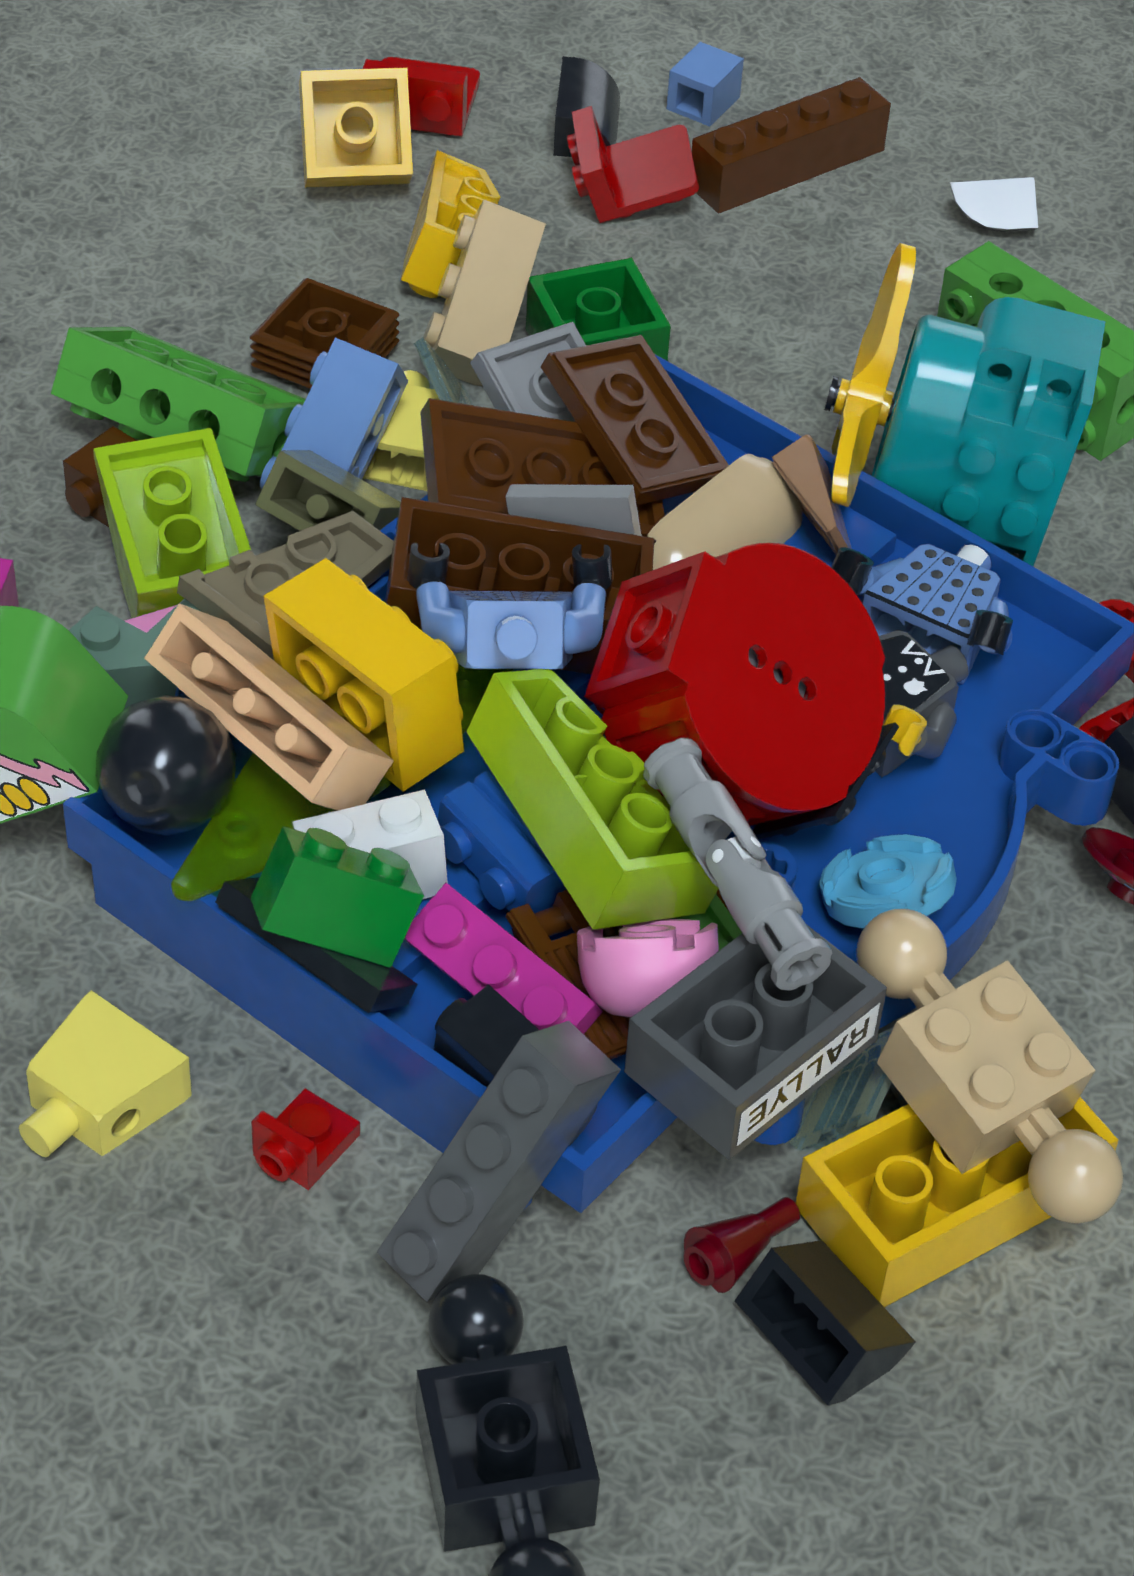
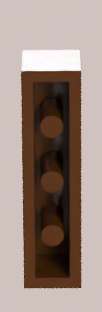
M861 77L695 137L692 140L691 152L699 183V190L696 194L719 214L882 152L885 148L891 103Z

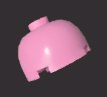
M662 919L623 925V928L619 930V936L603 938V928L593 930L589 926L580 929L577 932V946L582 983L591 999L606 1012L612 1015L631 1018L719 951L718 924L710 923L700 930V920Z

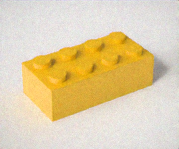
M1079 1097L1070 1112L1058 1118L1066 1130L1081 1129L1095 1133L1106 1140L1116 1151L1118 1138L1081 1097ZM909 1104L803 1157L795 1202L800 1214L819 1238L883 1307L890 1305L1051 1218L1050 1215L1041 1209L1031 1193L1028 1182V1169L1032 1155L1021 1141L1016 1142L962 1174Z

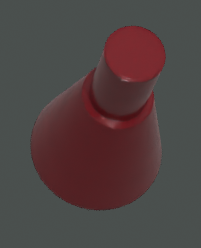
M783 1197L757 1214L750 1213L690 1228L684 1237V1263L687 1271L697 1283L703 1286L711 1285L718 1293L729 1291L768 1246L771 1238L800 1220L798 1206L792 1199Z

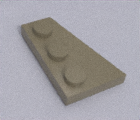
M354 511L290 534L287 536L286 544L255 555L252 550H248L230 557L229 566L205 575L198 569L179 576L177 593L202 612L227 621L274 660L263 597L265 594L325 558L348 575L354 574L358 576L368 587L390 569L394 541Z

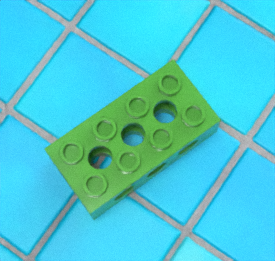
M990 241L945 268L937 316L977 327L986 305L995 299L1013 297L1105 321L1093 404L1077 449L1084 450L1099 461H1102L1134 438V331Z
M69 327L51 390L52 395L71 402L70 411L94 420H103L104 417L119 423V430L140 440L211 428L227 478L242 482L249 481L250 476L253 475L261 476L268 461L273 456H278L288 438L285 436V427L289 415L297 404L303 405L306 400L131 327Z

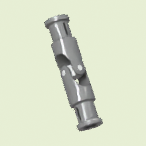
M680 738L661 745L645 761L643 776L649 786L654 789H660L671 806L669 815L672 823L712 883L719 888L729 913L746 940L752 944H758L772 966L770 977L775 986L781 990H794L802 985L813 982L830 966L831 948L824 940L815 938L801 917L803 913L801 902L786 879L778 872L773 871L765 860L766 852L726 787L719 781H713L701 763L702 751L698 744L692 739ZM732 831L736 835V837L725 840Z

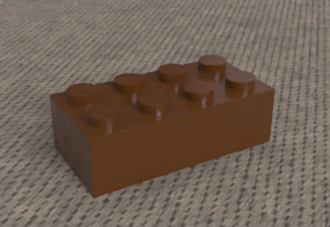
M401 497L385 603L390 607L396 606L408 616L411 623L422 630L416 597L417 589L407 581L410 550L413 543H417L418 552L421 555L430 558L437 557L439 543L446 544L450 549L446 586L449 590L574 591L576 587L573 583V548L581 544L583 558L597 559L604 554V545H608L611 548L612 584L605 590L606 601L602 637L597 646L592 650L573 654L570 662L563 669H559L592 675L622 581L653 570L654 538Z

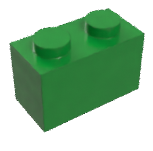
M282 826L250 899L262 930L391 968L424 894L408 861L392 851L383 848H373L368 853L347 846L341 838L323 829L309 828L304 833Z

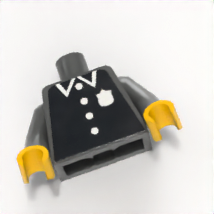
M896 630L879 636L885 655L882 668L885 684V711L882 726L894 722L899 726L884 750L886 752L884 762L876 770L881 777L892 772L913 755L926 759H935L943 753L957 722L954 711L959 688L957 683L968 676L967 661L961 651L955 646L949 645L930 655L907 632Z

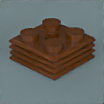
M305 278L250 336V339L254 341L250 345V348L254 350L250 354L254 358L251 365L311 389L310 374L313 365L320 353L323 351L328 353L335 337L385 358L399 342V339L396 337L399 334V330L396 329L399 325V321L396 320L399 312L315 280Z

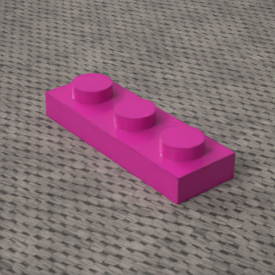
M446 882L414 918L404 938L412 947L472 996L489 984L539 1030L570 1021L584 1034L603 1012L593 1000Z

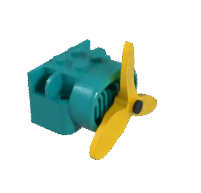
M899 243L889 261L871 319L863 334L851 380L842 378L841 384H839V377L833 376L824 410L830 412L831 406H833V413L840 414L831 447L832 454L836 456L832 477V502L846 507L850 506L859 476L866 464L876 424L885 426L871 476L997 547L1018 553L1019 559L1034 566L1092 408L1105 321L1013 297L995 299L986 305L977 327L934 315H924L916 324L894 394V392L888 391L886 388L898 350L900 329L910 294L916 262V247Z

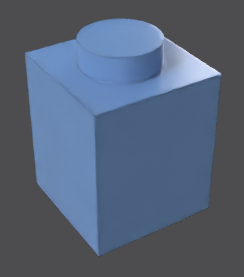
M699 42L669 72L667 110L710 127L740 98L744 58Z

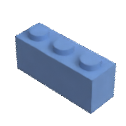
M335 337L328 353L325 351L320 353L313 365L310 374L312 387L304 404H297L289 415L285 427V436L288 438L282 450H311L362 480L404 392L408 379L398 363ZM275 456L268 461L260 479L261 489L277 458Z

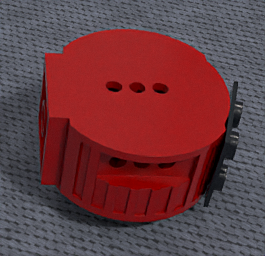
M779 543L751 544L716 557L704 551L622 581L584 696L592 701L597 710L603 714L602 721L607 725L604 732L606 739L612 745L618 746L627 752L633 751L644 763L651 753L663 744L680 738L695 741L702 751L701 763L713 781H719L726 787L749 826L756 825L753 833L758 840L780 834L790 836L801 829L821 824L831 826L843 820L855 807L857 800L854 796L867 776L875 772L886 758L884 750L899 728L896 722L882 726L885 711V684L882 668L885 655L876 628L866 608L849 584L828 564L804 550ZM656 789L664 797L660 789Z

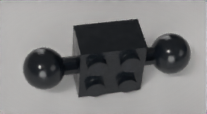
M470 1274L456 1278L444 1286L437 1294L429 1313V1332L432 1342L437 1351L451 1365L417 1370L416 1420L443 1550L446 1552L502 1542L504 1551L495 1560L488 1576H586L577 1557L564 1545L550 1540L548 1535L549 1533L595 1526L600 1483L567 1346L512 1354L520 1342L524 1326L522 1308L516 1295L505 1283L491 1276Z

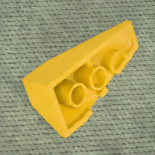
M436 151L401 275V280L409 283V287L416 293L428 298L440 296L438 295V290L445 270L449 263L457 266L462 250L454 247L453 243L463 216L467 215L473 218L483 200L498 205L501 196L485 169L441 151Z

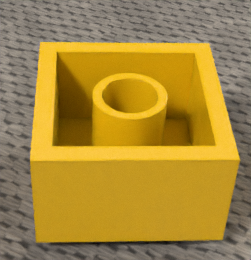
M407 68L301 71L299 94L305 188L409 184L413 176Z

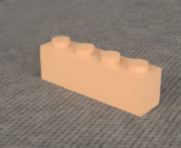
M179 603L144 658L194 702L213 712L232 735L311 803L334 810L366 804L394 761L223 619Z

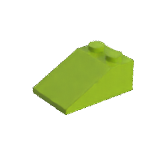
M211 428L94 448V460L110 534L131 618L178 605L185 598L177 593L179 576L198 569L205 575L229 566L230 557L251 550Z

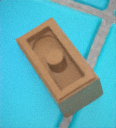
M804 435L772 457V464L800 500L802 512L836 555L841 547L852 549L840 506L832 502V479L827 464L812 436Z

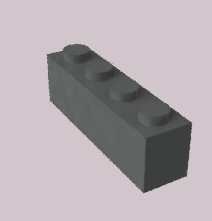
M570 1021L523 1035L379 1247L377 1253L426 1302L435 1299L441 1289L454 1279L465 1275L479 1274L621 1069Z

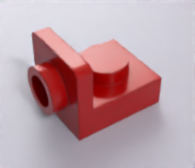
M306 1088L277 1118H274L265 1111H261L251 1121L253 1156H255L260 1168L277 1181L284 1182L290 1178L307 1190L322 1177L360 1136V1121Z

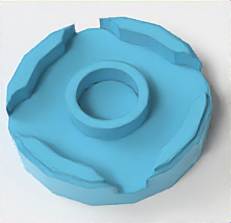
M903 834L873 838V840L866 842L867 851L860 852L854 856L851 854V849L840 852L823 869L819 882L823 903L829 916L846 926L864 929L874 917L892 909L915 910L926 916L941 909L953 896L957 878L949 852L948 855L947 853L943 854L939 843L926 837Z

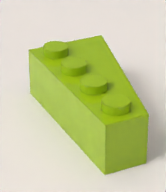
M552 669L494 673L466 732L591 928L595 930L705 913L719 888L712 883L672 823L669 815L671 806L667 800L646 782L643 776L645 770L644 762L633 751L627 752L618 746L612 745L603 736L607 725Z

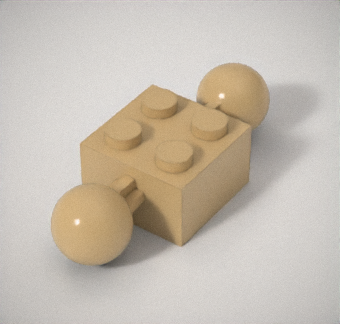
M892 909L874 917L864 927L858 939L856 948L857 964L887 987V997L896 999L910 998L918 1008V1010L896 1021L877 1063L958 1170L963 1174L1016 1142L1021 1141L1032 1155L1028 1169V1182L1033 1198L1043 1211L1057 1220L1074 1224L1090 1222L1106 1214L1116 1203L1123 1184V1171L1117 1153L1106 1140L1097 1134L1081 1129L1066 1130L1058 1120L1059 1117L1073 1109L1096 1071L1008 960L955 989L943 974L947 961V947L944 936L929 917L910 909Z

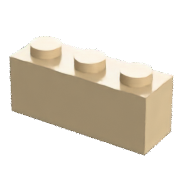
M487 200L482 201L473 218L467 215L463 216L453 243L454 247L462 249L457 266L451 263L448 264L438 290V295L446 298L441 314L433 312L423 337L422 344L431 347L427 358V363L431 369L434 368L441 373L473 385L482 386L470 362L478 352L510 342L546 223Z

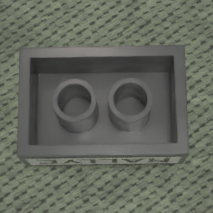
M808 925L807 927L813 936L827 942L832 950L830 966L813 982L802 985L794 990H781L776 987L770 977L772 970L770 962L759 945L747 941L742 933L629 1019L624 1072L728 1160L877 1041L887 987Z

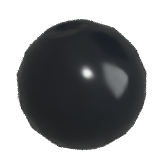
M164 695L131 704L112 719L97 750L96 778L104 800L120 819L142 832L168 836L187 832L203 825L221 811L235 780L236 752L228 730L213 712L187 698Z

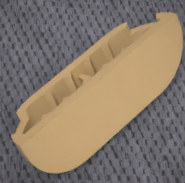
M749 453L745 454L665 515L651 529L647 537L654 538L656 541L654 544L653 570L704 551L716 557L756 543L784 544L801 526V502L780 476L771 460L763 457L759 458Z

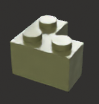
M280 450L255 505L299 531L354 511L378 530H381L398 517L401 502L311 450Z

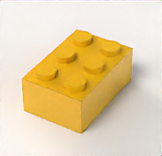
M327 558L263 596L274 661L394 760L384 777L401 791L407 790L464 752L461 724L463 710L459 703L456 676L458 662L453 651L446 643L439 639L431 638L411 623L408 616L396 606L390 607L369 591L365 583L354 574L348 575Z

